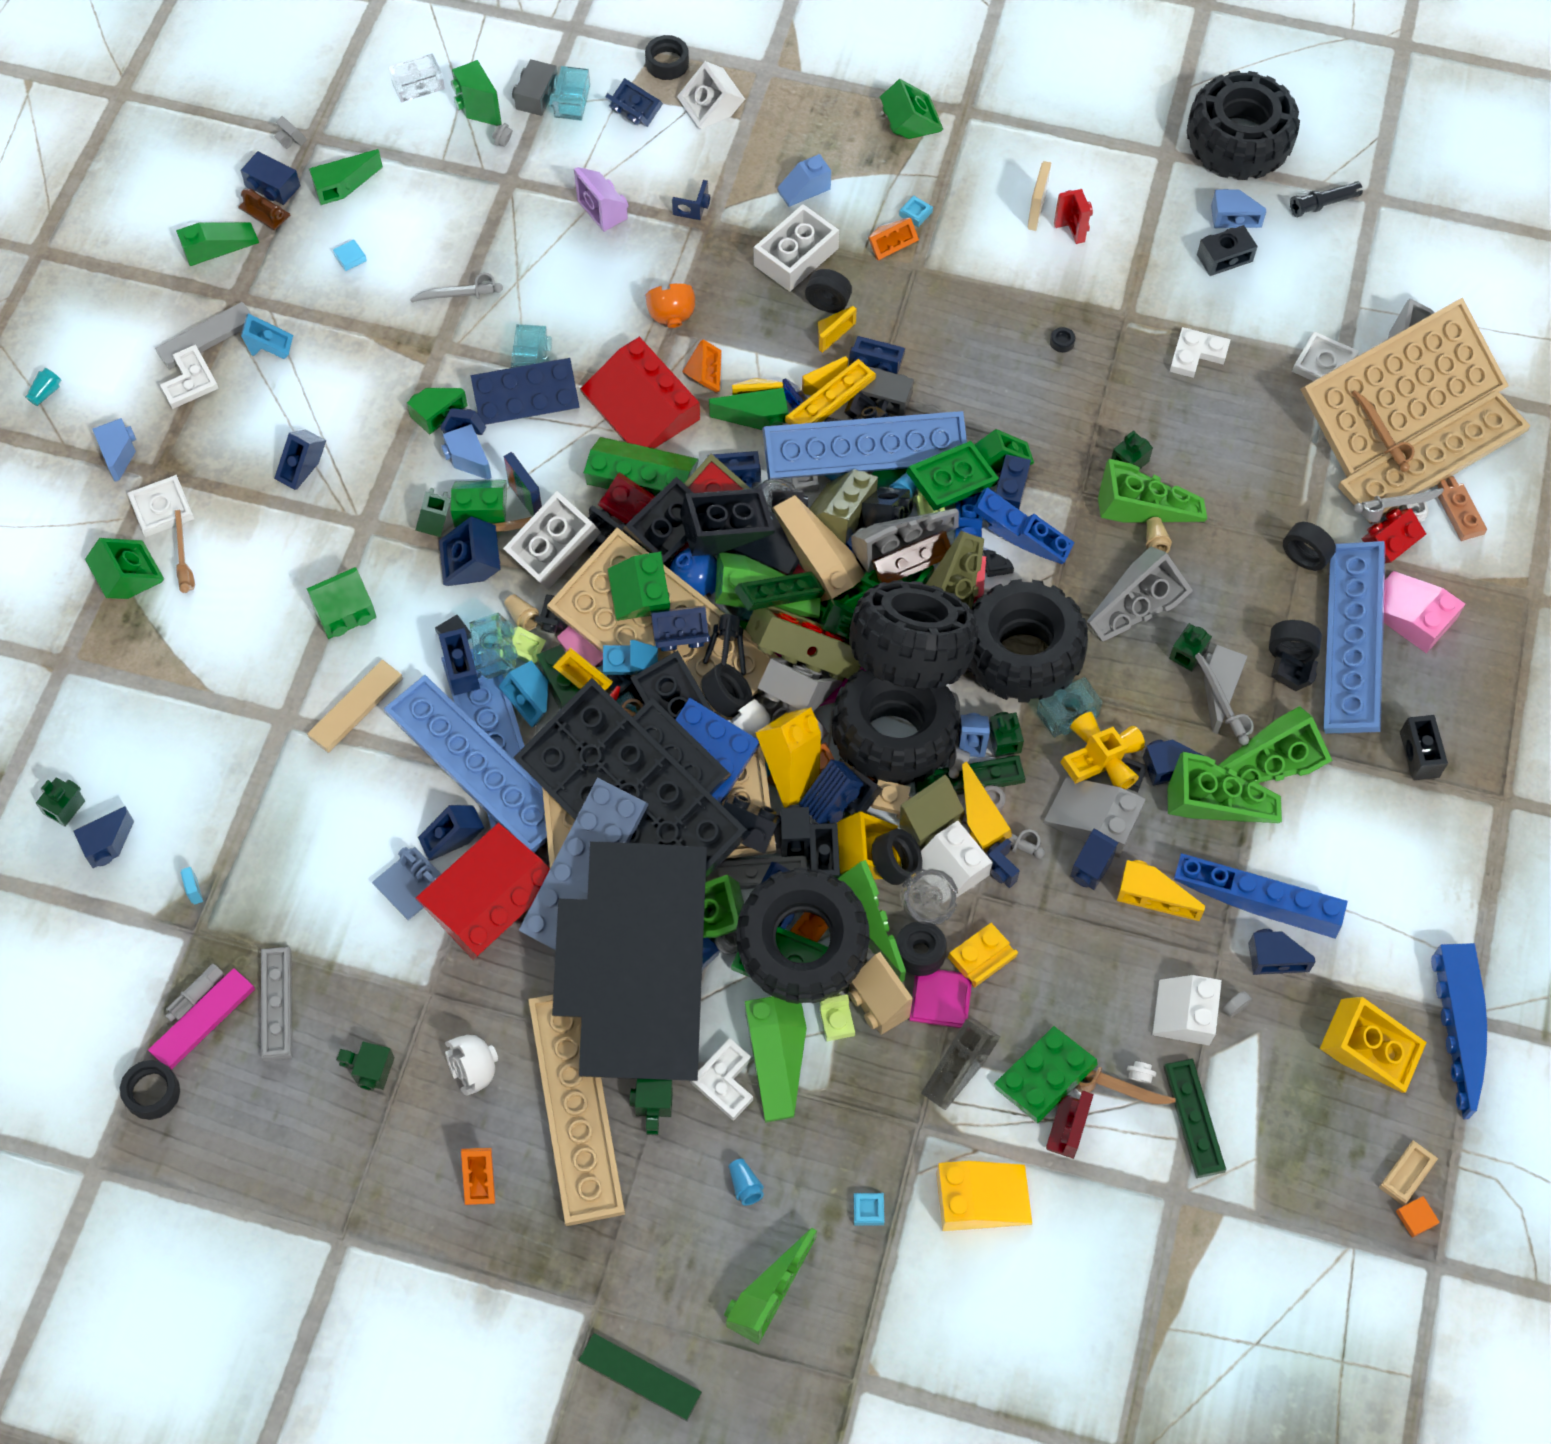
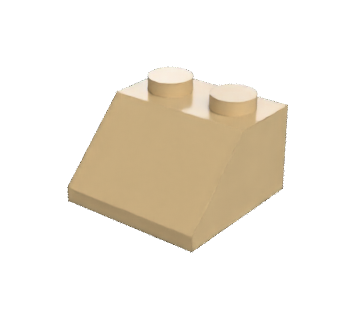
M881 952L875 954L850 983L848 994L854 1005H860L866 1013L864 1018L870 1028H876L880 1035L910 1018L913 998Z

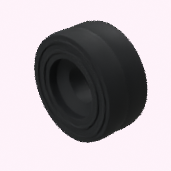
M830 269L815 271L811 275L805 289V296L809 303L815 308L829 313H838L844 310L852 294L850 281L841 273Z
M925 921L912 922L903 927L898 933L896 944L907 973L916 976H927L940 969L945 961L947 941L943 932L936 925ZM923 943L927 945L929 950L925 954H918L913 950V946Z

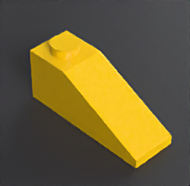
M968 762L962 764L969 834L986 853L996 842L1002 843L1007 838H1011L1012 833Z
M1140 860L1126 861L1117 901L1200 921L1205 910L1204 904L1156 867L1149 866L1146 862Z

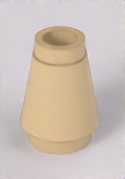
M1152 517L1146 522V549L1152 546L1168 553L1172 541L1161 518Z
M515 594L507 597L504 605L516 625L527 631L533 630L538 625L534 620L535 616H539V611Z

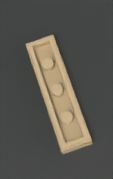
M381 660L307 733L308 737L329 753L403 679L402 674L384 660Z

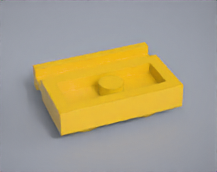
M990 923L952 950L947 958L965 978L972 982V986L975 988L1015 959L1018 951L1016 949L1013 950L1009 945L1010 942Z

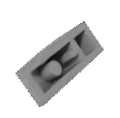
M1217 645L1213 654H1207L1205 661L1215 674L1230 704L1247 656ZM1205 675L1204 683L1212 732L1218 734L1225 713Z

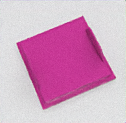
M937 970L935 973L927 976L915 975L909 1021L967 1029L972 982L965 978L962 973Z

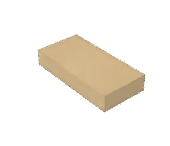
M1413 1140L1378 1188L1404 1206L1438 1158Z

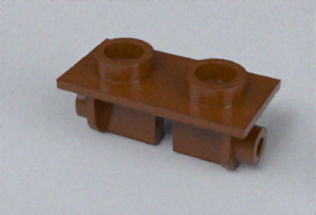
M245 188L242 190L241 197H243L244 202L238 208L274 231L291 216L290 213L254 192L253 189Z

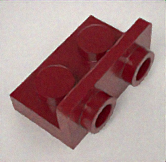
M619 472L605 495L599 501L598 506L603 508L610 516L618 518L626 525L655 496Z
M1082 1090L1079 1099L1066 1096L1059 1102L1046 1145L1048 1151L1074 1159L1094 1094Z

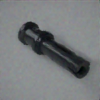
M1355 181L1354 183L1323 192L1314 190L1305 196H1293L1290 199L1291 211L1298 218L1306 212H1318L1323 206L1359 197L1362 195L1363 190L1357 191L1356 189L1362 188V185L1359 181Z

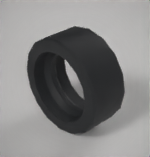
M673 35L655 37L645 48L646 68L652 76L661 80L679 78L689 68V49L686 43L681 38ZM663 52H672L680 56L678 60L671 63H661L654 59L655 56Z
M1310 522L1296 523L1283 539V549L1287 556L1297 565L1307 570H1322L1336 553V545L1332 537L1324 529Z
M1284 620L1278 622L1271 628L1269 651L1274 657L1284 651L1303 663L1315 660L1320 654L1322 633L1318 627L1305 621Z
M719 663L702 676V692L709 704L718 713L726 717H735L740 713L739 710L752 701V691L747 680L733 666L726 664L723 667Z
M896 828L875 838L872 844V859L877 872L886 882L892 885H900L919 876L923 860L921 850L911 834L903 829ZM892 846L900 856L902 868L894 857Z
M154 1060L138 1062L129 1068L122 1077L119 1087L120 1097L128 1110L138 1118L147 1120L161 1118L169 1113L177 1104L180 1095L179 1081L172 1070L164 1063ZM159 1074L167 1082V1090L162 1099L149 1106H142L137 1103L133 1097V1090L138 1081L147 1075Z

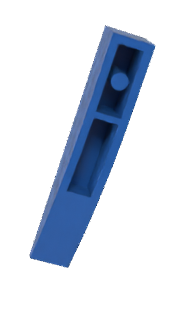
M1182 853L1174 877L1175 881L1228 905L1336 939L1342 927L1348 903L1347 900Z
M1475 943L1441 944L1431 957L1432 970L1437 973L1436 994L1438 999L1442 1000L1443 1006L1441 1022L1447 1028L1446 1049L1448 1054H1451L1453 1061L1451 1077L1456 1082L1458 1089L1456 1105L1458 1110L1462 1111L1464 1120L1470 1119L1477 1111L1484 1081L1487 1056L1485 994Z

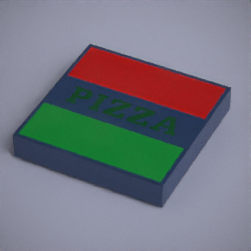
M510 452L503 456L508 484L533 517L542 507L539 487L514 453Z

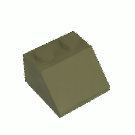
M946 775L901 804L899 828L911 834L920 850L935 835L956 821H959L961 825L963 824L964 808Z

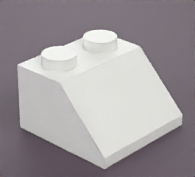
M706 61L677 96L700 129L731 117L745 100L725 70Z
M956 821L935 835L921 851L923 862L920 875L945 905L990 875L992 861L959 821Z
M1196 975L1159 980L1152 1035L1210 1046L1216 1035L1222 980Z

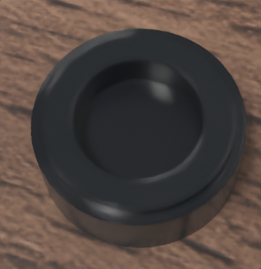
M1057 328L1051 333L1050 345L1057 352H1068L1074 347L1075 334L1069 328Z

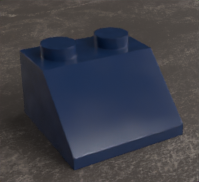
M470 517L439 540L443 585L445 586L484 582L501 570L496 525Z

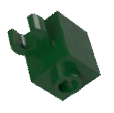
M1133 430L1125 436L1124 441L1113 449L1111 459L1131 463L1141 469L1150 461L1153 447L1147 439L1141 438Z
M430 488L429 492L425 491L415 531L441 537L451 498H448V492L444 491L443 496L434 494V488Z
M830 599L819 623L823 630L849 640L850 626L855 609Z
M1189 623L1173 645L1169 659L1192 672L1198 664L1195 655L1200 653L1203 657L1209 647L1212 636L1203 628L1195 627Z
M1000 712L990 716L989 736L994 756L1000 757L1021 753L1024 739L1017 712Z
M56 777L52 782L47 780L41 787L43 794L37 800L36 805L43 815L66 827L84 804L85 799L80 793L81 788L71 780L64 782Z
M363 1041L358 1054L340 1049L336 1060L340 1062L339 1066L353 1069L351 1075L355 1082L358 1083V1087L374 1091L375 1088L384 1090L395 1057L391 1048Z
M637 1079L636 1088H631L630 1106H635L636 1116H647L646 1135H658L659 1117L672 1116V1080Z

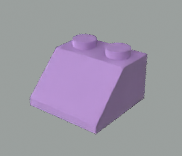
M580 167L574 169L577 201L603 232L628 219V202L622 194L619 195L615 191L614 185L609 179L606 180L597 171Z

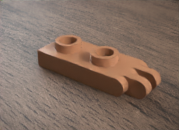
M1454 476L1448 477L1446 481L1445 479L1441 480L1437 486L1439 489L1443 488L1444 490L1438 498L1460 540L1464 541L1485 535L1487 527L1464 484H1458Z

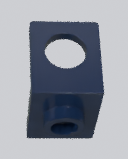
M703 180L696 201L673 197V215L701 220L704 208L708 209L711 195L708 194V180ZM678 205H686L691 211H682Z

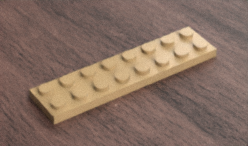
M1497 390L1409 441L1408 443L1414 447L1415 451L1413 459L1408 462L1410 465L1409 471L1402 472L1399 468L1400 465L1396 464L1391 453L1340 481L1338 488L1353 505L1373 501L1375 496L1384 499L1424 493L1439 484L1441 480H1446L1448 477L1453 476L1524 434L1531 425ZM1400 506L1384 508L1382 517Z
M553 995L528 999L565 1225L571 1226L625 1215L602 1079L579 1077L582 1017L552 1016Z

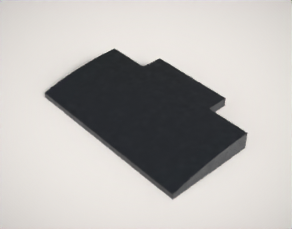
M593 678L513 757L574 820H576L597 778L645 801L649 805L629 843L707 847L706 877L751 834L712 796L731 774L653 698L632 717Z
M590 841L587 899L558 898L552 1016L582 1017L579 1077L698 1081L707 847Z

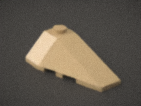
M795 495L772 507L805 572L811 571L824 588L825 593L821 597V602L833 599L861 581L865 574L854 553Z

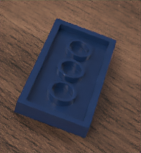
M570 358L470 375L477 412L485 425L580 408Z

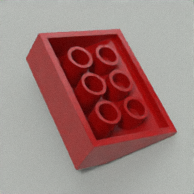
M640 336L621 347L580 388V392L626 443L655 449L700 420V402Z
M498 822L415 899L468 956L474 960L531 907L550 868L541 858Z

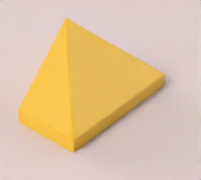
M851 306L818 321L819 351L823 353L856 324L857 308Z
M846 356L803 375L802 392L812 396L848 367V358Z
M753 378L733 384L732 395L783 388V383Z
M569 648L553 666V668L580 689L591 678L604 690L613 682L572 648Z

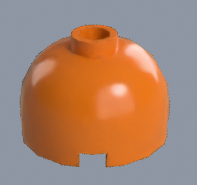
M674 283L669 284L670 289L662 290V286L649 290L645 294L646 305L650 316L656 322L667 325L668 328H677L693 314L695 294L691 285Z

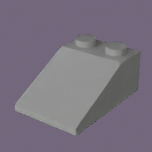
M781 657L770 659L758 689L764 691V696L772 701L779 702L781 700L789 704L788 709L791 711L810 707L814 711L842 685L843 681L831 677L829 672L821 669L820 672H815L805 666L806 663L797 661L794 664Z
M1066 777L1044 820V824L1084 842L1087 841L1092 830L1095 828L1119 842L1115 856L1120 858L1142 812L1146 799L1121 787L1086 780L1075 784L1071 777Z

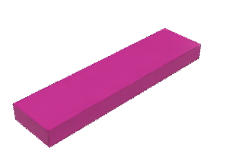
M233 968L148 1051L158 1061L164 1063L172 1070L255 990L254 986Z

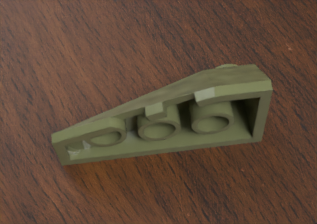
M960 531L926 585H934L942 588L943 591L953 593L961 599V602L966 603L972 609L974 596H978L979 587L976 586L977 573L981 570L984 538Z

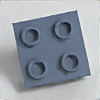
M416 847L413 849L402 848L398 853L400 859L372 882L408 921L424 908L415 898L441 875Z

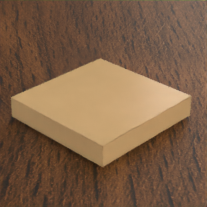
M1043 161L1041 163L1031 200L1027 226L1029 230L1036 231L1047 194L1051 162Z

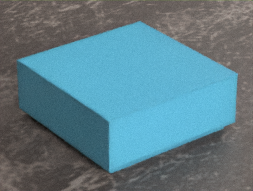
M913 195L899 210V216L904 219L911 218L913 224L919 227L933 212V207Z
M351 240L333 249L334 256L345 271L367 261L366 255L355 240Z
M191 867L181 869V877L189 900L194 905L203 902L198 879Z
M854 1193V1226L884 1225V1193Z

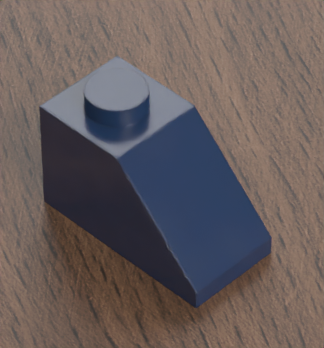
M306 429L289 432L274 479L297 490L319 464L326 440Z
M1173 739L1168 741L1155 740L1146 745L1142 758L1145 765L1148 766L1147 771L1152 785L1155 786L1170 782L1182 752L1202 754Z
M449 805L419 835L418 839L428 860H434L468 845L484 829V826L474 805Z
M126 806L73 831L85 858L92 868L105 866L112 859L120 855L134 823Z
M1094 828L1075 861L1070 876L1080 886L1095 890L1111 866L1119 842Z
M1261 929L1253 933L1248 942L1253 975L1310 972L1316 962L1315 957L1282 931L1273 932L1272 929Z

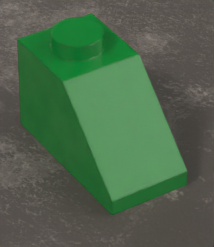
M425 388L420 393L414 394L406 402L410 417L429 435L441 427L451 408L463 410L468 406L466 394L462 388Z
M995 429L974 444L994 472L1002 471L1006 454L1031 460L1030 466L1034 464L1026 441L998 429Z

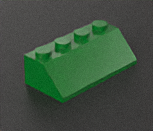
M600 437L590 449L583 473L587 485L609 489L613 480L620 472L656 496L675 477L685 483L696 471L699 459Z

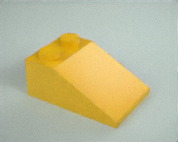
M812 707L785 713L755 732L784 808L800 802L820 774L821 731Z
M1354 997L1340 1000L1319 1049L1339 1063L1401 1093H1406L1427 1042L1364 997Z
M980 1161L938 1163L936 1176L942 1231L1032 1225L1025 1165Z

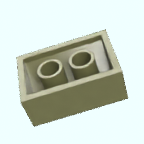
M854 469L829 481L809 509L846 544L863 520L862 502L877 490L878 477Z

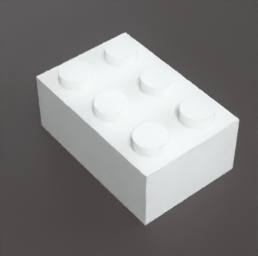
M802 204L754 246V266L790 292L838 250L839 229Z
M556 491L503 549L549 590L601 534V531Z

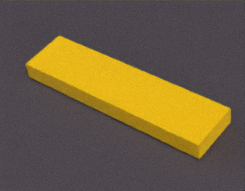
M857 359L785 416V422L791 425L824 421L874 381L876 373Z

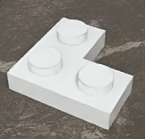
M1182 327L1169 372L1194 378L1199 359L1224 365L1231 339Z
M196 344L173 354V358L182 375L160 384L172 409L219 389Z
M729 1038L698 1071V1081H690L695 1088L733 1121L753 1101V1096L734 1080L751 1061V1056Z

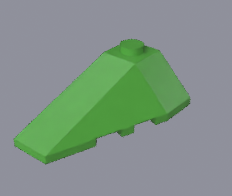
M720 553L717 557L715 604L746 608L734 591L739 583L786 575L747 556ZM821 598L775 607L799 616L819 618Z
M864 860L837 879L844 881L853 890L866 911L870 936L869 949L874 954L881 952L900 981L903 982L906 970L894 936L887 935L889 931L888 918L885 911L878 909L879 901L877 895L879 892L867 861Z
M773 996L745 1001V1016L765 1123L794 1118L807 1031L802 1003H789Z

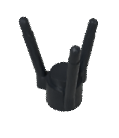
M722 614L719 616L718 624H714L713 634L706 650L703 664L708 663L719 635V638L724 640L721 666L725 667L729 643L737 637L740 670L743 676L746 675L743 645L744 628L740 627V617L732 614Z

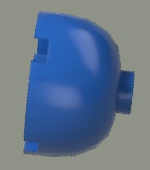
M687 548L673 558L669 566L672 572L702 596L707 593L712 595L715 592L717 559L713 555L692 556L690 548Z

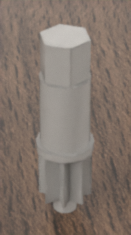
M212 963L166 1008L169 1013L165 1017L170 1022L175 1018L179 1021L224 976V973Z

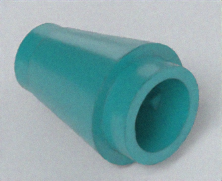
M44 368L42 372H38L25 398L35 406H39L40 403L60 387L59 383L62 380L54 372Z

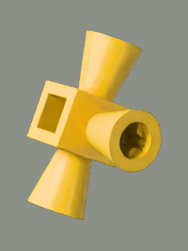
M1092 712L1084 713L1072 722L1070 729L1087 743L1085 748L1064 756L1060 762L1075 784L1104 771H1107L1113 786L1121 787L1125 790L1138 780L1139 776L1122 761L1125 754L1142 751L1145 747L1143 734L1136 726H1130L1120 734H1118L1114 727L1101 731Z

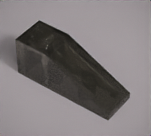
M966 1019L921 1094L946 1110L986 1062L1000 1036L980 1022Z

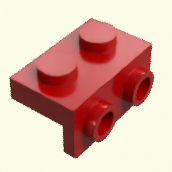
M1082 189L1068 190L1058 195L1054 218L1055 228L1069 226L1076 244L1085 242L1087 232L1090 231V216L1093 215L1092 204L1090 201L1087 202Z
M1396 508L1385 515L1386 519L1382 523L1378 522L1367 529L1368 534L1361 538L1363 542H1385V563L1394 561L1427 534L1412 508L1404 510Z

